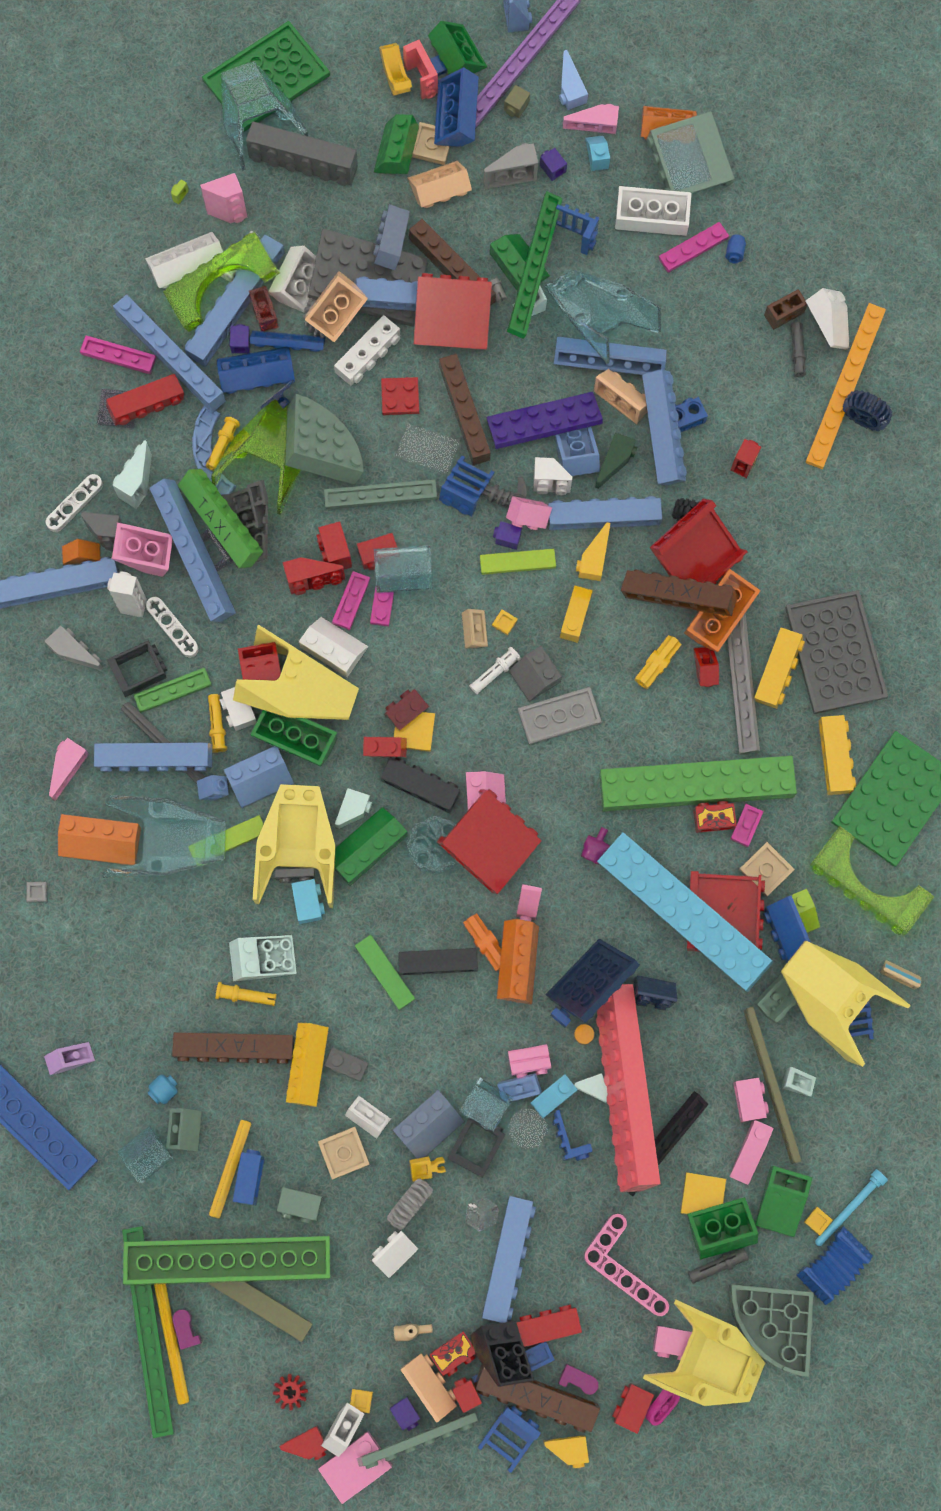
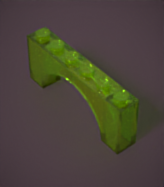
M255 232L245 235L241 241L231 244L227 250L216 254L210 261L199 265L195 271L185 274L181 280L170 284L163 291L180 323L188 332L203 324L204 321L201 316L202 298L209 285L219 276L234 270H247L257 274L266 283L280 274L262 240Z
M839 826L811 862L812 871L819 876H825L828 879L827 882L833 887L841 888L844 891L843 894L849 899L853 900L854 898L857 900L862 909L865 911L870 910L876 914L875 918L881 923L886 922L892 926L891 930L894 933L906 935L935 896L920 885L916 886L910 893L899 897H886L867 889L856 878L850 864V848L855 837Z

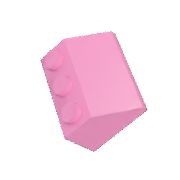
M235 173L200 185L208 215L228 223H239L247 218L243 192Z
M486 771L466 772L468 810L481 796L479 793L480 789L492 790L498 796L496 798L498 801L506 803L504 774Z

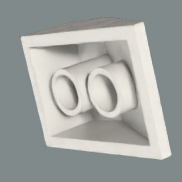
M822 288L808 298L806 303L830 347L846 350L849 348L847 305L844 302L845 297L840 291Z

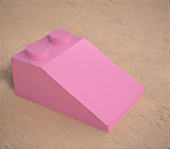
M117 523L112 560L141 572L163 577L169 568L173 538L171 534Z
M369 1431L352 1442L339 1457L335 1455L318 1468L341 1504L392 1468L391 1462L385 1461V1458L377 1461L378 1465L366 1469V1466L359 1467L356 1458L381 1449Z

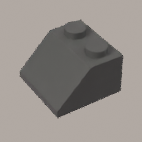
M81 512V517L86 527L106 550L113 551L117 523H122L118 515Z
M542 646L526 654L509 669L510 674L529 702L556 686L562 680L561 674Z

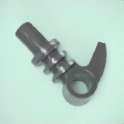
M518 477V491L516 493L510 491L506 493L504 488L499 490V485L495 484L494 487L487 485L482 494L489 497V502L492 503L496 500V504L501 502L503 503L502 506L505 507L506 505L510 506L512 496L526 499L527 489L523 477ZM475 486L474 489L477 490V491H479L480 488H478V487Z

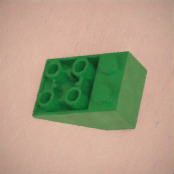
M771 1166L755 1226L794 1237L808 1198L813 1177Z

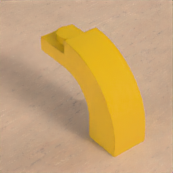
M392 43L380 46L379 50L384 71L393 96L410 92L412 84L405 73L399 45Z

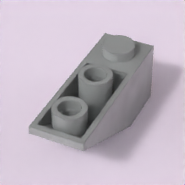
M60 626L44 641L60 659L97 670L103 669L100 664L102 662L96 654L91 655L87 651L89 648L82 641L78 643L74 639L76 635L69 628L65 630Z

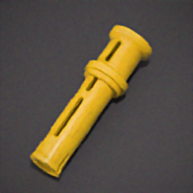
M225 417V424L222 430L218 432V441L205 465L211 471L217 470L229 442L234 440L233 435L236 429L240 427V422L235 418Z
M218 694L208 695L211 721L209 736L212 742V753L228 750L227 746H225L224 736L226 731L222 725L220 695Z
M218 982L215 999L225 998L232 1000V1002L242 1000L275 1006L277 994L241 989L236 984L229 986Z

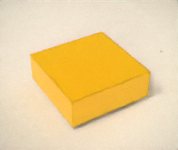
M501 610L492 626L508 635L518 619Z
M816 1207L804 1223L820 1236L833 1220Z
M352 1389L350 1405L361 1412L370 1413L373 1392Z

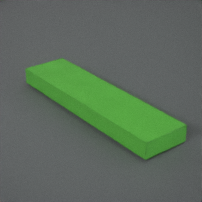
M202 668L136 693L134 698L140 713L208 688L212 684L206 669Z
M371 935L355 945V948L398 1010H401L415 1000Z

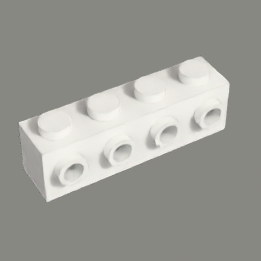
M383 315L334 365L335 373L350 386L360 382L363 374L375 366V361L379 357L383 358L391 345L398 343L400 340V328Z
M127 572L113 573V577L108 581L107 589L120 613L143 617L147 599L137 577L131 576Z

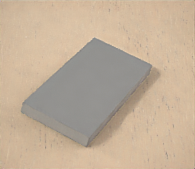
M590 687L518 708L529 745L602 723Z

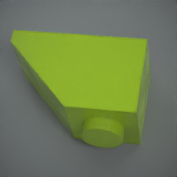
M804 889L790 895L793 898L806 932L808 933L820 928L816 908L808 890Z

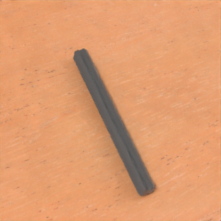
M130 702L123 704L121 711L154 743H170ZM187 768V771H184L196 784L198 780L205 778L200 771H194V768Z

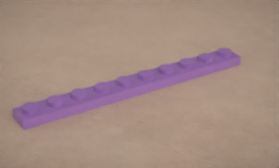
M557 0L477 96L475 128L488 115L581 0Z

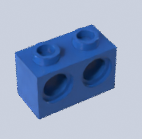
M699 397L694 399L688 398L677 406L675 404L676 411L681 419L677 421L680 432L706 423L708 415ZM693 409L697 411V413L692 414L689 412V410Z

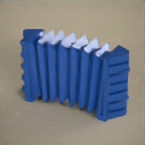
M844 1226L834 1234L835 1241H830L831 1246H827L828 1250L823 1251L824 1256L818 1255L820 1260L814 1259L815 1263L809 1262L810 1267H803L796 1275L825 1305L834 1300V1295H839V1290L845 1291L844 1286H850V1281H856L854 1274L860 1275L859 1269H864L863 1264H868L873 1257L866 1247Z

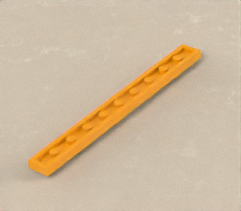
M871 303L868 304L805 463L823 469L845 414L843 411L844 401L851 391L854 392L886 309Z

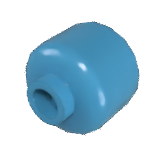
M161 1074L149 1084L150 1091H148V1094L157 1104H166L177 1095L178 1091L175 1086L178 1083L171 1075L166 1077Z

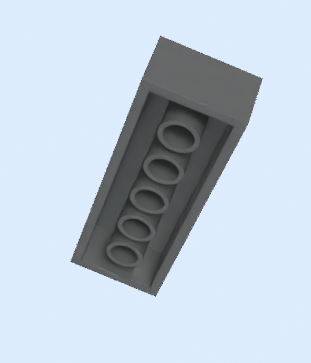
M252 121L246 138L249 158L254 162L262 161L272 167L281 166L291 172L299 171L306 176L314 175L324 181L332 180L342 186H352L358 168L356 149Z

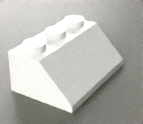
M305 246L291 247L268 293L278 302L304 312L307 302H312V298H308V292L316 256Z
M322 617L309 626L299 641L301 649L346 677L349 676L368 648L367 645Z

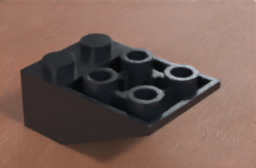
M516 1321L483 1325L470 1335L476 1356L498 1387L534 1381Z

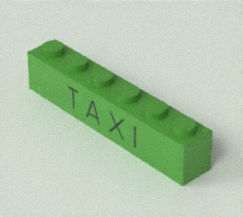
M189 469L179 482L178 487L238 568L252 567L263 553L258 542L254 540L247 527L242 524L238 515L233 512L226 499L221 496L217 487L207 477V474L202 469Z

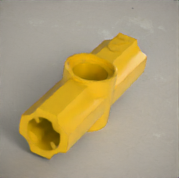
M668 635L660 647L654 650L647 659L646 665L636 676L635 681L641 687L648 689L657 676L664 672V668H667L671 658L682 644L675 637Z

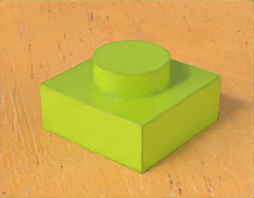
M180 180L178 184L172 187L171 196L173 202L178 205L189 192L187 182Z

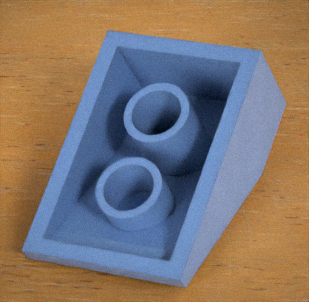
M503 0L508 33L529 30V23H532V14L527 9L530 7L529 0Z
M591 427L554 435L559 463L571 476L600 472L599 452Z

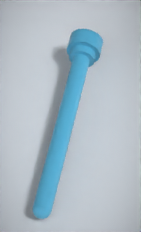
M875 1169L869 1179L870 1182L815 1240L817 1246H822L876 1187L879 1188L880 1185L883 1186L888 1181L879 1170Z

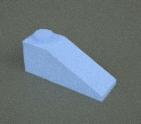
M565 50L563 53L561 94L559 99L561 104L565 105L567 110L586 104L588 93L568 51Z

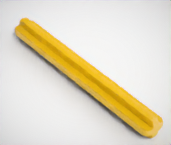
M240 1120L209 1212L211 1217H221L241 1152L251 1127V1123L248 1121Z

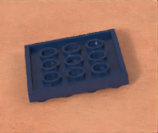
M598 939L545 995L551 1001L586 1023L608 1001V998L621 988L626 979L635 973L640 964L627 954Z

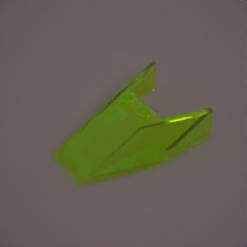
M273 397L234 437L212 473L211 479L212 483L216 486L223 470L235 458H244L247 454L280 468L277 514L281 515L301 470L285 465L287 409L290 403Z

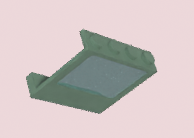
M711 111L650 130L647 144L653 150V161L655 165H658V175L660 181L664 183V190L690 192L692 194L720 184L727 186L734 181V176Z

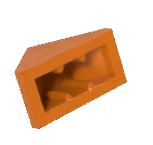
M76 539L62 546L63 565L81 564L85 561H100V543Z

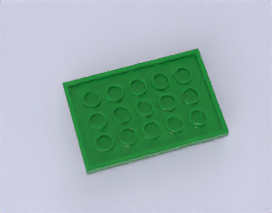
M287 21L202 76V79L241 130L245 132L251 127L252 121L259 123L329 77L330 71L291 22Z
M895 731L831 823L896 867L941 802V761Z

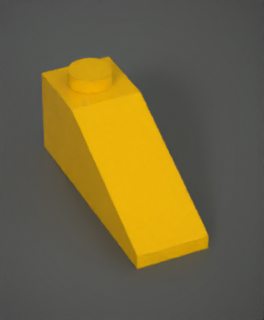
M607 522L582 554L581 561L577 560L576 571L579 572L578 578L601 581L610 523Z
M574 586L560 638L578 643L593 590Z

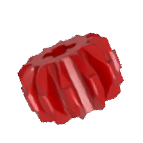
M288 1374V1382L283 1376L280 1377L283 1385L280 1383H275L274 1385L280 1389V1391L273 1392L275 1396L280 1395L275 1402L279 1403L283 1400L282 1409L286 1407L287 1403H289V1410H293V1403L300 1408L301 1403L298 1399L304 1402L307 1399L301 1395V1393H308V1389H301L306 1382L302 1381L298 1384L299 1375L292 1381V1374ZM289 1386L292 1387V1390H296V1394L292 1395L293 1398H289V1394H285V1390H288Z

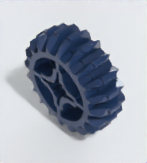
M855 390L854 392L851 391L844 401L843 411L845 415L866 429L868 428L872 431L884 430L891 421V407L886 405V401L876 397L875 394L872 395L863 390Z

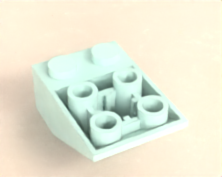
M145 440L136 447L134 456L131 460L128 459L126 461L124 470L113 481V487L118 498L136 509L146 497L148 491L152 454Z
M292 935L237 938L229 942L233 981L297 974Z

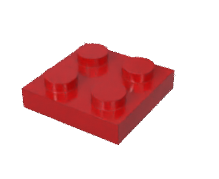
M418 377L381 378L383 415L419 414Z

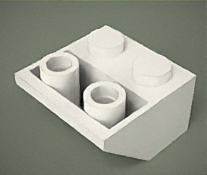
M535 457L533 491L538 494L556 492L557 495H566L570 493L572 476L554 458Z
M395 1231L387 1239L389 1243L384 1248L380 1246L372 1254L374 1256L372 1261L388 1278L418 1250L402 1231L399 1233Z

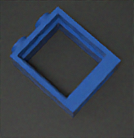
M247 1149L246 1153L241 1152L233 1202L249 1205L257 1204L265 1158L260 1155L261 1152Z

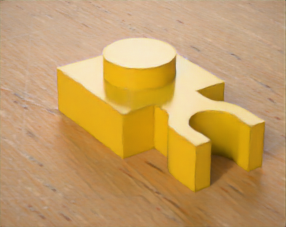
M429 1156L409 1160L413 1182L417 1179L432 1178V1172H446L444 1166L437 1167L440 1163H445L443 1157L436 1158L434 1161H430Z

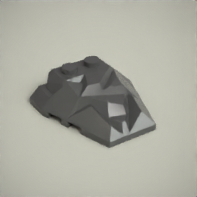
M264 480L248 484L247 488L240 491L221 495L226 499L230 508L238 515L239 520L247 527L251 536L263 550V553L256 562L267 559L268 496Z

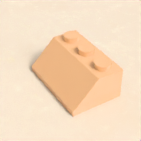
M458 161L408 177L417 203L424 208L431 207L439 201H449L451 197L456 195L464 196L468 191L472 190L467 169Z
M338 271L307 312L305 321L335 342L368 298L353 281Z
M609 369L596 377L594 392L635 424H638L648 412L645 394L639 393L633 384L626 383L617 372H612Z
M421 1353L404 1365L401 1371L437 1423L457 1406L455 1403L457 1399L451 1389L447 1391L443 1384L446 1381L440 1372L435 1373L431 1368L434 1363L428 1355L423 1356Z

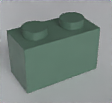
M184 1108L170 1109L166 1149L198 1152L201 1111Z
M283 1187L277 1211L281 1212V1217L292 1219L294 1215L301 1217V1222L312 1224V1220L317 1221L323 1197Z

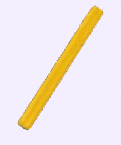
M166 1284L154 1285L177 1402L179 1405L189 1402V1396Z

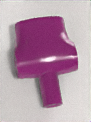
M601 827L597 837L588 835L583 845L581 857L599 865L597 861L610 847L609 844L603 841L608 832L607 829Z

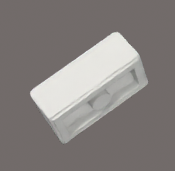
M360 1096L357 1097L345 1114L346 1117L375 1138L379 1137L391 1120Z

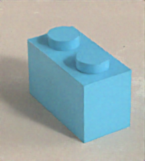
M315 879L291 883L299 924L322 920V914H325L323 902L319 903L318 898L319 895H322L320 883L316 884Z

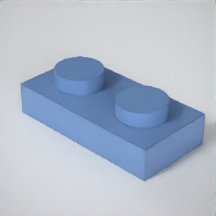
M536 1073L502 1081L497 1084L503 1103L539 1095L542 1092Z

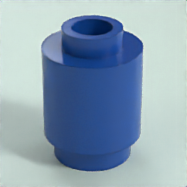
M732 235L728 240L725 257L731 263L741 262L744 258L746 242L743 236Z

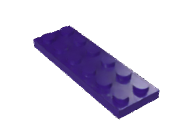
M593 392L486 417L495 449L603 424V418Z

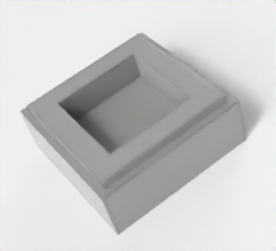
M27 882L26 902H47V882Z

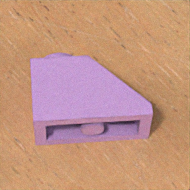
M89 1042L59 1048L44 1056L50 1075L62 1073L95 1061Z

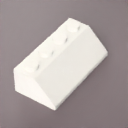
M619 186L615 229L687 236L691 193Z
M213 232L145 258L159 288H168L174 282L185 281L189 279V276L203 274L206 272V269L211 267L218 268L226 262L220 242Z

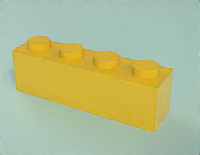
M780 628L754 697L755 702L776 709L779 704H783L785 699L784 689L789 687L792 676H790L791 670L796 669L799 660L796 658L797 654L802 652L805 645L802 634Z
M844 715L821 717L818 722L827 795L850 794L856 787V780L854 776L852 777L851 769H853V759L849 757L851 742L850 739H847L846 733L849 731L848 721H845Z
M298 1023L286 1096L287 1103L317 1107L329 1027L312 1023Z

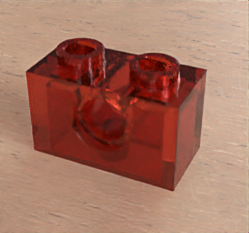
M263 286L249 290L250 301L260 331L264 332L277 328L278 321L267 287Z

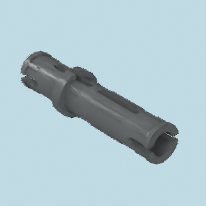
M793 322L791 324L793 348L791 358L794 364V376L803 377L806 375L803 324Z
M741 1248L729 1255L723 1254L722 1258L688 1271L692 1283L695 1284L723 1270L733 1269L732 1266L749 1259L744 1248Z

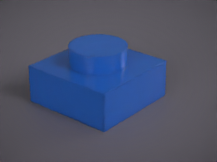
M555 1008L550 1014L564 1028L571 1022L569 1013L563 1008L560 1010Z

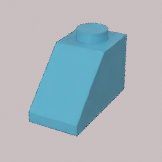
M604 136L585 138L591 171L609 169L610 154L608 143Z
M563 1075L535 1098L531 1104L539 1115L544 1118L577 1091V1088L566 1075Z

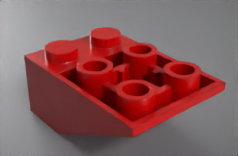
M302 557L282 562L291 594L302 595L306 593V590H320L324 588V585H338L342 583V580H345L343 565Z
M275 642L238 648L243 680L276 681L279 679L281 669Z

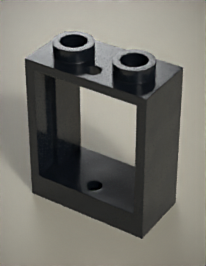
M149 640L107 659L125 697L167 678L164 672L168 670L163 661H158L157 656L160 654L155 644L151 646ZM149 651L159 673L128 686L119 665Z
M475 1114L474 1117L469 1116L447 1159L483 1178L506 1134L502 1133L504 1129L495 1124L491 1127L485 1123L486 1119ZM472 1123L498 1137L482 1168L456 1154Z

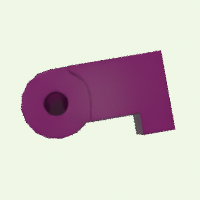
M186 1309L178 1310L173 1315V1324L181 1350L202 1343L200 1335L194 1336L191 1325L192 1314Z
M568 1364L565 1365L558 1384L567 1387L568 1382L578 1386L588 1395L594 1394L599 1386L598 1381L593 1376Z

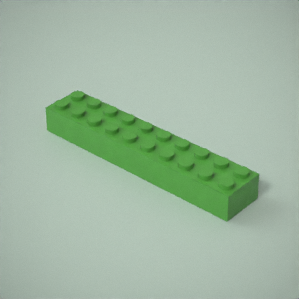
M793 756L601 769L599 773L603 812L698 805L700 803L715 804L720 801H728L729 803L794 798L797 794Z
M330 1236L124 1242L123 1285L330 1279Z

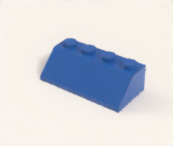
M464 67L438 80L435 145L462 147L475 141L479 77Z
M289 347L217 359L218 374L223 393L231 394L242 389L253 390L259 386L270 387L276 383L288 384L290 381L295 380Z
M792 896L767 906L764 909L765 913H763L765 922L767 924L770 923L772 931H770L771 937L779 945L778 954L781 960H785L786 964L804 941L810 942Z

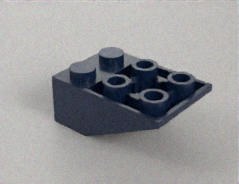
M639 975L635 977L633 988L636 1005L647 1007V1004L655 1005V1009L666 1010V1008H670L677 1002L676 983Z

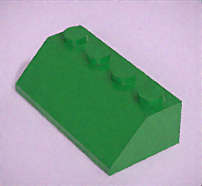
M265 710L262 711L250 734L252 737L320 767L329 757L337 741V732L306 718H288Z
M382 807L335 848V871L351 886L408 836L407 830L394 816Z

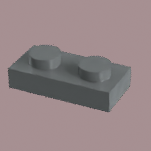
M314 868L275 870L276 881L280 880V883H291V880L299 879V882L315 879Z
M332 1048L324 1066L361 1082L369 1063Z

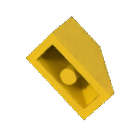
M585 1435L544 1440L545 1447L567 1465H572L573 1468L585 1467L584 1463H589Z

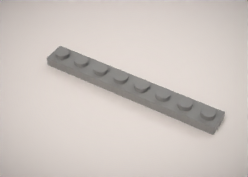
M745 612L728 637L739 754L742 755L760 751Z

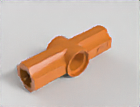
M476 913L464 921L463 924L473 937L476 947H479L481 954L485 955L494 970L498 971L500 970L501 959L499 942Z

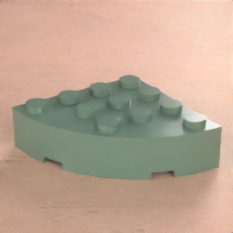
M295 394L287 409L285 465L355 485L364 470L363 460L353 436L345 425L325 407L308 397Z
M729 1284V1302L734 1321L752 1348L762 1359L774 1367L791 1374L809 1377L813 1292Z

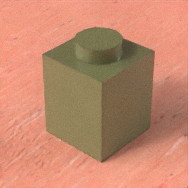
M515 85L504 101V111L509 116L520 118L530 102V92Z

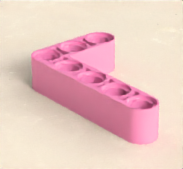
M611 1215L584 1253L585 1262L654 1315H665L669 1310L668 1301L607 1255L627 1226L626 1218L623 1215ZM615 1217L622 1220L620 1229H615L612 1226V1220ZM602 1234L610 1236L611 1240L607 1246L600 1243ZM592 1250L596 1251L599 1255L598 1260L594 1263L588 1259V1254ZM607 1263H612L615 1266V1271L611 1275L606 1274L604 1271ZM625 1275L631 1278V1285L629 1287L621 1285V1278ZM641 1288H645L648 1292V1296L644 1300H640L637 1296V1292ZM660 1300L664 1303L662 1312L655 1311L654 1304L656 1301Z

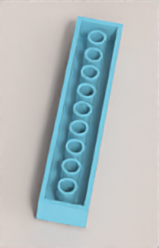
M622 832L597 861L746 992L753 987L773 964V961L625 833Z

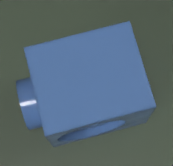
M210 775L197 781L199 800L213 801L229 795L227 776Z

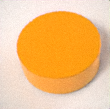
M587 1024L579 1025L574 1032V1037L580 1044H589L594 1038V1030Z

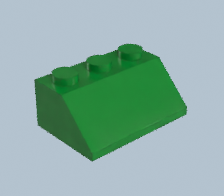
M440 21L428 34L431 45L438 52L439 59L446 66L448 74L463 67L472 73L487 68L486 63L463 24Z
M396 114L385 124L374 173L408 174L419 130V125L413 115Z
M520 234L504 235L490 244V255L518 292L529 246ZM545 268L541 282L550 277Z
M745 1197L687 1214L693 1241L700 1260L758 1243V1231Z

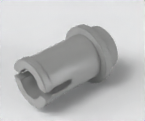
M498 278L491 280V288L496 292V302L501 303L499 295H501L503 301L507 300V296L502 288V281H499Z

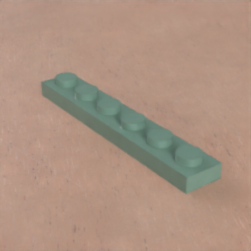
M435 479L324 489L326 509L437 500Z
M466 1414L356 1458L359 1467L366 1466V1469L377 1466V1461L385 1458V1461L397 1458L396 1453L404 1451L405 1454L416 1450V1445L421 1443L424 1446L435 1442L434 1438L442 1435V1438L454 1435L453 1430L458 1428L461 1431L473 1427V1422L478 1421L476 1414Z

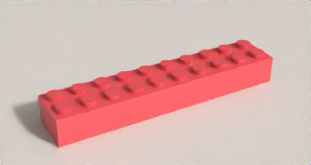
M622 984L621 988L615 991L608 998V1001L597 1010L596 1023L600 1033L601 1061L605 1071L604 1083L607 1086V1104L610 1109L609 1122L612 1126V1143L615 1147V1164L618 1170L617 1183L620 1186V1192L644 1191L661 1183L633 984Z

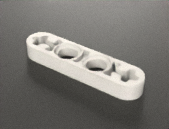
M89 475L46 518V525L50 531L59 532L102 489L103 482L98 475ZM91 481H94V482L97 481V484H98V485H97V486H94V485L91 486V483H90V482H91ZM85 486L87 487V489L90 490V492H91L90 494H89L88 491L84 488ZM85 493L86 498L83 501L76 500L77 494ZM72 506V513H63L64 507ZM58 513H60L62 517H64L65 519L63 520L62 518H60ZM52 520H54V521H57V520H58L59 525H57V526H56V525H53V526H52L51 521H52Z
M150 598L146 603V608L150 615L185 657L191 658L196 656L198 645L160 598ZM152 603L158 604V607L161 610L160 614L157 612L155 608L151 609ZM170 616L172 621L170 624L164 625L161 623L162 618ZM176 630L183 631V636L180 639L173 637V633ZM185 640L189 646L194 645L192 652L186 651V646L183 643Z

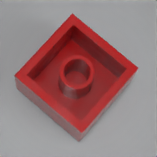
M340 521L318 527L319 534L316 537L323 562L343 565L344 570L352 568L350 552Z

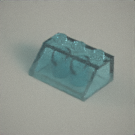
M430 545L374 549L377 593L433 589Z

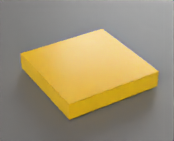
M422 712L400 731L395 727L394 737L407 738V749L431 752L435 713Z
M686 1172L680 1213L688 1214L723 1204L726 1179Z

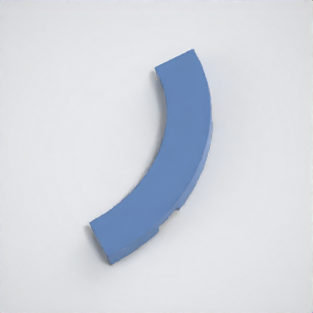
M203 406L197 417L192 438L197 469H202L207 474V477L217 487L221 495L231 494L235 490L236 485L230 482L218 468L216 471H211L205 466L212 453L211 441L213 430L221 415L217 411L211 413Z

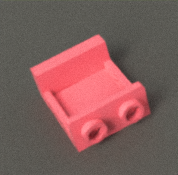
M420 40L403 46L404 67L407 71L417 67L422 77L420 79L421 99H430L438 93V74Z

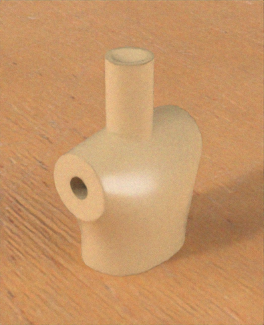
M411 1323L394 1326L395 1341H410L419 1334L433 1333L432 1324L417 1325Z

